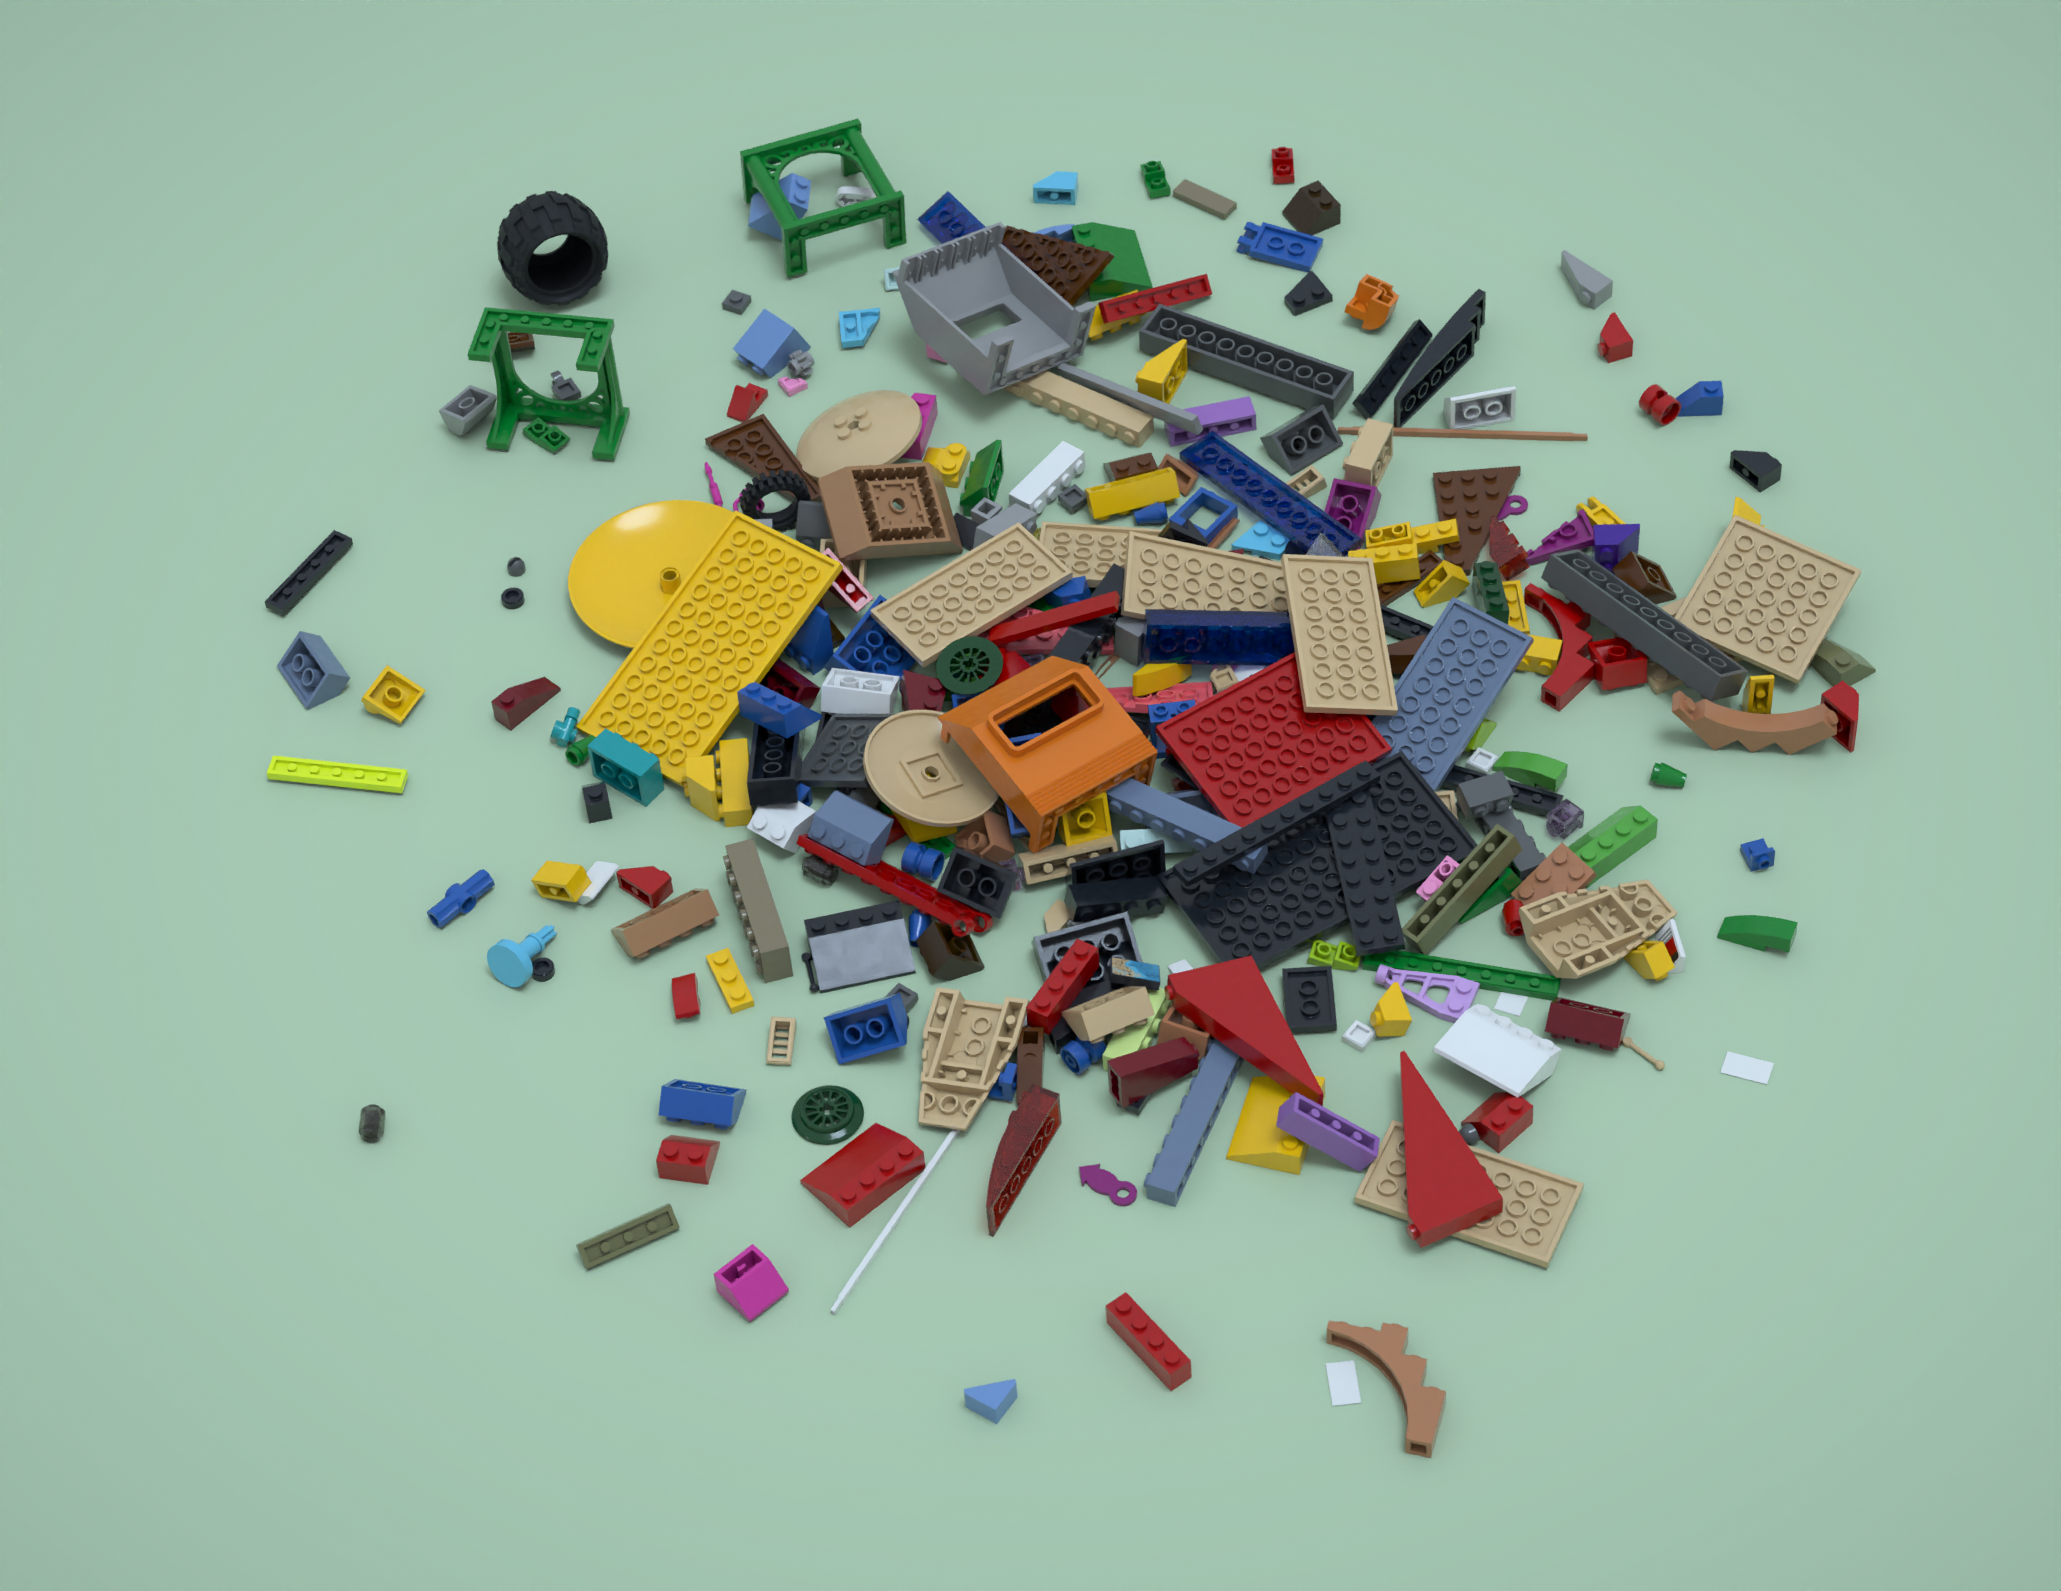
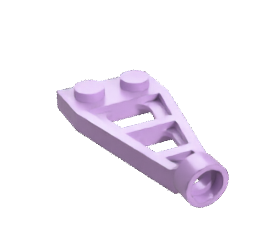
M1383 964L1379 966L1375 977V983L1384 985L1387 989H1389L1393 982H1398L1404 999L1439 1019L1455 1023L1466 1010L1471 1008L1480 987V983L1459 976L1399 970ZM1407 980L1422 982L1423 986L1420 993H1414L1403 987ZM1430 987H1446L1450 990L1444 1003H1437L1427 997L1426 994Z

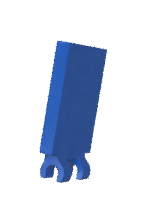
M1247 222L1244 230H1246L1244 235L1240 236L1237 241L1239 246L1236 251L1241 254L1249 252L1250 257L1309 272L1323 246V238L1265 222L1261 226Z

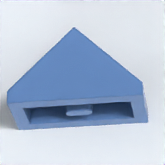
M1011 1379L964 1389L966 1408L998 1424L1018 1398L1016 1380Z

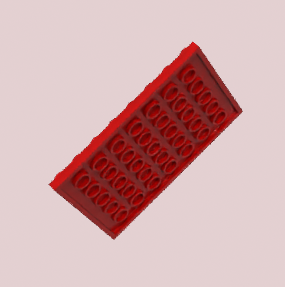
M1295 652L1156 726L1155 729L1156 734L1222 819L1242 828L1366 760L1371 765L1391 754L1392 751L1390 745L1364 714L1304 712Z

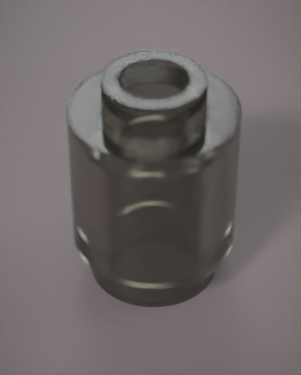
M817 855L806 857L802 863L803 875L822 885H832L838 877L839 869L835 865L825 863L823 858Z
M370 1104L363 1107L360 1112L359 1134L361 1139L368 1143L378 1142L384 1134L386 1113L378 1105Z

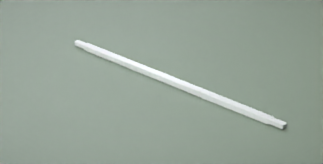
M952 1129L839 1294L837 1301L830 1309L832 1310L831 1314L835 1315L841 1305L844 1304L962 1130Z

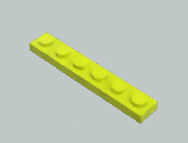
M273 756L266 773L268 779L395 793H403L409 776L407 769Z

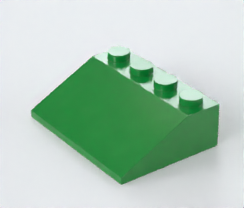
M1095 222L1072 226V241L1074 243L1109 251L1115 256L1086 289L1090 302L1114 298L1134 290L1140 292L1153 288L1135 230Z

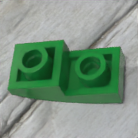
M1149 161L1146 164H1141V173L1150 199L1171 195L1170 186L1165 178V170L1161 161Z
M539 417L523 429L524 436L543 449L553 453L570 441V438L555 425L550 427Z

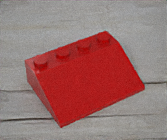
M875 1123L802 1178L800 1183L851 1228L924 1171L926 1168L924 1152L906 1136Z

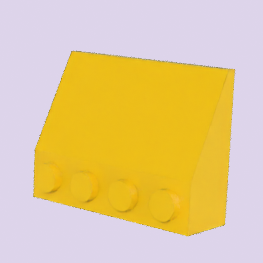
M1268 1076L1253 1077L1226 1159L1300 1175L1309 1144L1276 1127L1279 1107L1293 1094ZM1315 1076V1078H1316L1318 1084L1320 1085V1087H1321V1089H1322V1091H1323V1093H1324V1096H1323V1102H1324V1098H1325V1078H1324V1077Z

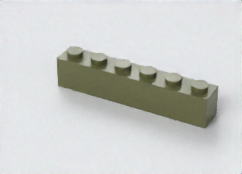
M1496 824L1404 925L1402 932L1407 943L1421 954L1427 955L1522 851L1516 837L1499 824Z

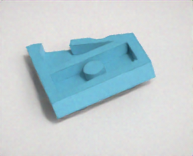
M880 308L839 312L842 348L864 346L881 316Z
M1260 520L1232 543V550L1243 549L1252 551L1253 556H1266L1270 559L1280 560L1282 555L1285 554L1287 543L1291 539Z

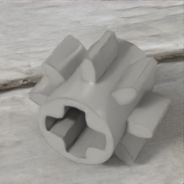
M800 349L789 355L791 360L787 362V365L794 376L800 375L802 378L813 372L811 367L814 365V359L809 352L805 351L802 353Z

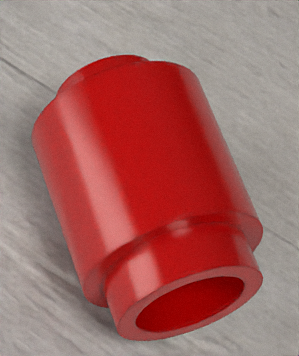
M1517 899L1507 901L1502 909L1505 931L1512 936L1524 934L1519 908L1525 905Z

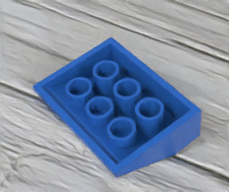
M881 595L878 596L825 664L824 668L830 672L832 668L893 675L900 676L901 681L903 670L909 671L916 660L871 617L870 613L871 609L887 599Z
M818 605L815 606L783 650L787 657H792L799 663L802 669H807L813 675L824 669L825 664L834 654L829 614Z

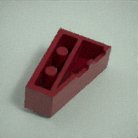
M903 670L899 685L902 696V710H933L941 712L947 688L937 678Z

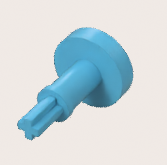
M546 925L537 933L527 935L519 944L508 939H502L494 944L487 952V962L494 976L509 987H519L529 980L533 973L531 958L536 954H540L545 949V944L557 935V932L554 931L555 927L553 925Z

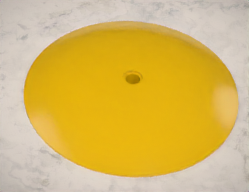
M668 500L641 505L612 517L595 529L584 540L572 560L568 575V590L576 613L596 634L615 644L633 649L734 512L700 501Z

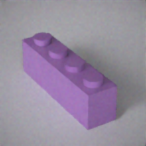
M1250 396L1183 409L1198 416L1203 428L1199 435L1164 422V429L1169 444L1173 447L1256 430V413Z
M1296 1092L1279 1107L1276 1127L1351 1168L1361 1172L1377 1158L1379 1137Z

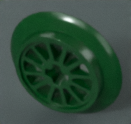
M963 637L953 641L943 649L937 660L936 673L939 681L948 690L958 694H974L989 688L995 683L1003 668V657L999 648L993 642L982 637ZM971 664H974V667H971L969 670L966 669V667H970Z
M836 1085L820 1086L807 1091L797 1100L792 1110V1123L797 1133L804 1139L817 1144H833L849 1138L858 1130L864 1117V1108L859 1097L849 1089ZM825 1110H830V1114L825 1115Z

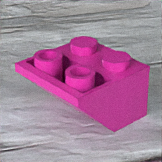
M754 1244L750 1245L713 1274L717 1292L749 1322L789 1292L787 1285L770 1259Z

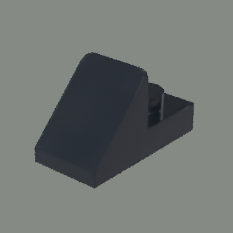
M1189 519L1182 526L1169 521L1157 536L1204 547L1208 545V541Z

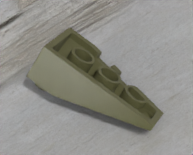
M1826 637L1810 663L1832 686H1835L1842 680L1847 685L1852 686L1876 672V669L1861 655Z

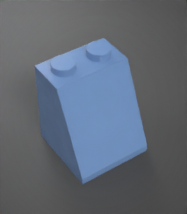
M791 173L780 179L779 185L799 220L803 218L808 210L811 181ZM759 191L751 198L748 227L782 240L781 228Z
M764 308L734 346L733 350L738 354L737 359L745 366L750 364L753 366L752 369L760 376L765 374L772 378L788 366L787 362L791 360L789 358L790 354L800 349L803 353L808 351L811 346L794 327Z

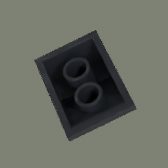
M954 846L937 891L1001 919L1019 874L970 849Z

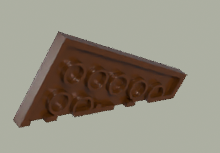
M764 414L705 438V443L708 447L759 480L761 479V473L765 472L767 477L770 476L769 471L774 470L776 475L779 469H784L785 474L788 470L792 471L793 475L795 473L799 474L800 478L805 480L811 500L813 502H822L818 486L802 469V464ZM778 491L785 497L794 501L795 495L789 491Z

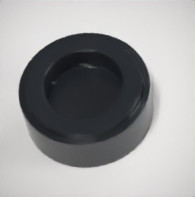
M508 588L501 595L502 604L507 609L520 608L525 602L523 591L519 588Z
M538 958L532 962V978L534 980L545 982L555 975L554 963L549 958Z

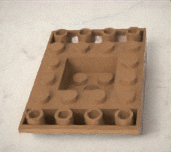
M929 462L846 466L817 479L836 554L840 561L963 552L941 472ZM896 502L902 507V510L894 508L892 503Z

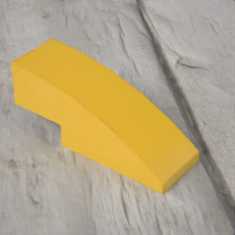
M1176 650L1165 659L1155 657L1133 674V696L1137 697L1161 691L1192 675V654Z

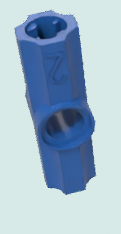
M482 869L464 883L451 885L446 891L445 898L427 911L428 918L437 928H442L460 912L463 914L470 912L475 907L477 899L495 885L494 880L486 870Z

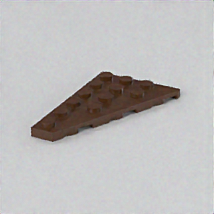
M1006 226L1002 245L1071 306L1115 257L1109 251L1063 241L1059 238H1051L1047 235L1032 233L1011 226Z
M1520 466L1433 473L1439 522L1456 519L1459 531V541L1442 544L1444 559L1461 567L1466 576H1470L1474 563L1477 562L1483 546L1486 545L1491 535V530L1495 527L1497 518L1509 494L1514 489L1518 476L1521 475Z

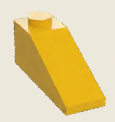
M1774 675L1749 677L1743 690V712L1771 714Z

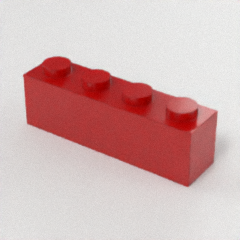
M1076 939L1027 1005L1028 1026L1044 1027L1045 1034L1049 1035L1062 1018L1061 1012L1070 1007L1098 969L1099 952L1097 947Z
M1127 1292L1105 1306L1107 1324L1170 1391H1173L1192 1378L1191 1360Z

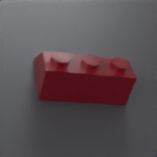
M779 658L759 683L797 703L803 702V706L809 709L821 689Z
M1557 997L1550 1004L1545 1032L1551 1033L1550 1036L1553 1038L1565 1039L1567 1036L1575 1038V1042L1579 1044L1590 1045V1042L1600 1044L1599 1048L1614 1051V1048H1619L1622 1045L1631 1013Z

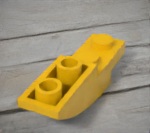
M1456 519L1411 527L1410 522L1365 530L1367 549L1417 543L1418 554H1425L1430 550L1432 552H1439L1438 545L1459 541Z

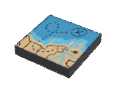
M1111 957L1110 982L1128 986H1141L1157 991L1160 986L1159 965Z

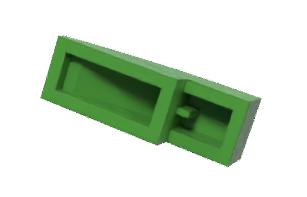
M1506 751L1493 766V771H1503L1505 776L1532 787H1536L1538 784L1556 792L1567 777L1568 764L1540 754Z

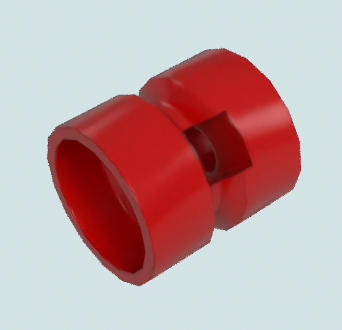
M1657 384L1648 387L1639 399L1640 408L1647 414L1652 415L1661 425L1671 423L1681 410V403L1672 395H1668L1667 391Z

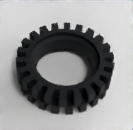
M779 469L776 475L775 471L771 470L769 471L770 476L766 477L765 472L761 473L760 480L754 477L752 479L753 485L750 483L745 485L746 490H742V496L739 499L740 507L744 515L754 520L772 519L774 530L777 531V529L781 528L783 533L786 532V526H789L791 529L795 528L794 522H797L799 500H812L805 480L800 478L799 474L795 473L793 475V472L790 470L785 474L784 469ZM789 491L795 495L792 504L781 511L763 513L756 509L758 502L772 492Z

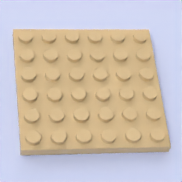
M1734 515L1675 619L1714 647L1799 685L1859 579L1861 570Z

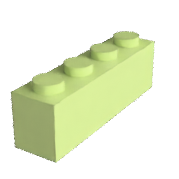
M1159 987L1157 991L1146 989L1155 1015L1148 1017V1022L1138 1026L1128 1025L1126 1026V1031L1112 1036L1102 1055L1103 1070L1108 1071L1107 1061L1152 1046V1038L1155 1033H1159L1161 1021L1172 1005V1002L1168 1001L1165 996L1164 988Z

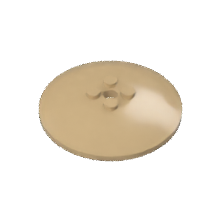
M893 390L870 391L849 397L824 411L807 427L797 446V459L802 464V469L806 474L816 481L846 466L892 464L916 440L922 426L921 411L914 399L904 393Z
M909 710L886 718L871 732L863 753V767L866 778L875 794L883 803L909 820L935 827H955L969 824L983 817L986 812L991 810L999 794L952 736H950V742L947 744L940 738L942 723L937 717L943 715V712ZM925 772L934 774L936 777H929Z

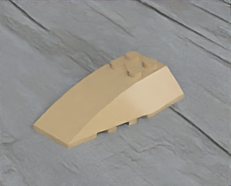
M1649 880L1620 883L1618 887L1610 888L1608 885L1600 886L1598 890L1593 891L1579 889L1573 894H1567L1566 891L1558 892L1519 908V915L1528 946L1556 978L1572 979L1580 978L1616 963L1663 927L1670 919L1676 917L1678 913Z
M936 988L923 1029L924 1049H922L923 1072H921L922 1092H920L919 1124L967 1131L1017 1046L1026 1017V1007L1030 1003L1029 999L1006 996L1002 1005L965 1000L960 990Z

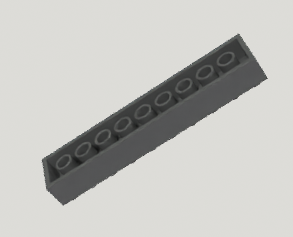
M1162 304L1157 306L1139 330V346L1142 351L1157 356L1180 340L1185 339L1187 340L1188 367L1306 409L1324 404L1331 418L1337 415L1354 391V371Z
M1577 549L1550 555L1541 579L1546 581L1550 588L1558 590L1565 595L1564 597L1567 600L1579 605L1583 612L1597 618L1601 625L1609 627L1615 632L1616 636L1630 642L1634 649L1642 651L1649 656L1652 662L1663 666L1667 673L1678 677L1685 686L1700 693L1703 699L1714 701L1739 694L1749 672L1747 669L1581 550Z

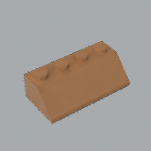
M695 888L612 928L611 931L626 954L631 957L636 956L639 959L650 954L649 949L658 946V948H662L671 944V939L678 935L680 938L693 933L692 928L700 925L702 928L714 923L713 918L719 916V913L708 889Z

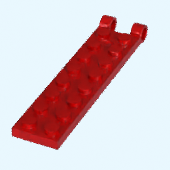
M808 834L799 835L796 844L803 847L806 853L818 855L823 858L825 863L841 867L844 873L860 877L863 883L879 887L882 893L894 895L899 898L900 902L917 907L919 912L937 917L938 922L951 925L953 933L958 937L970 935L973 931H988L993 926V918L990 914L980 912L963 902L942 894L936 888L882 860L877 864L863 866L809 838ZM980 916L985 921L984 928L979 925ZM960 922H964V923H965V925H966V930H965V932H963V931L961 930V928H960Z

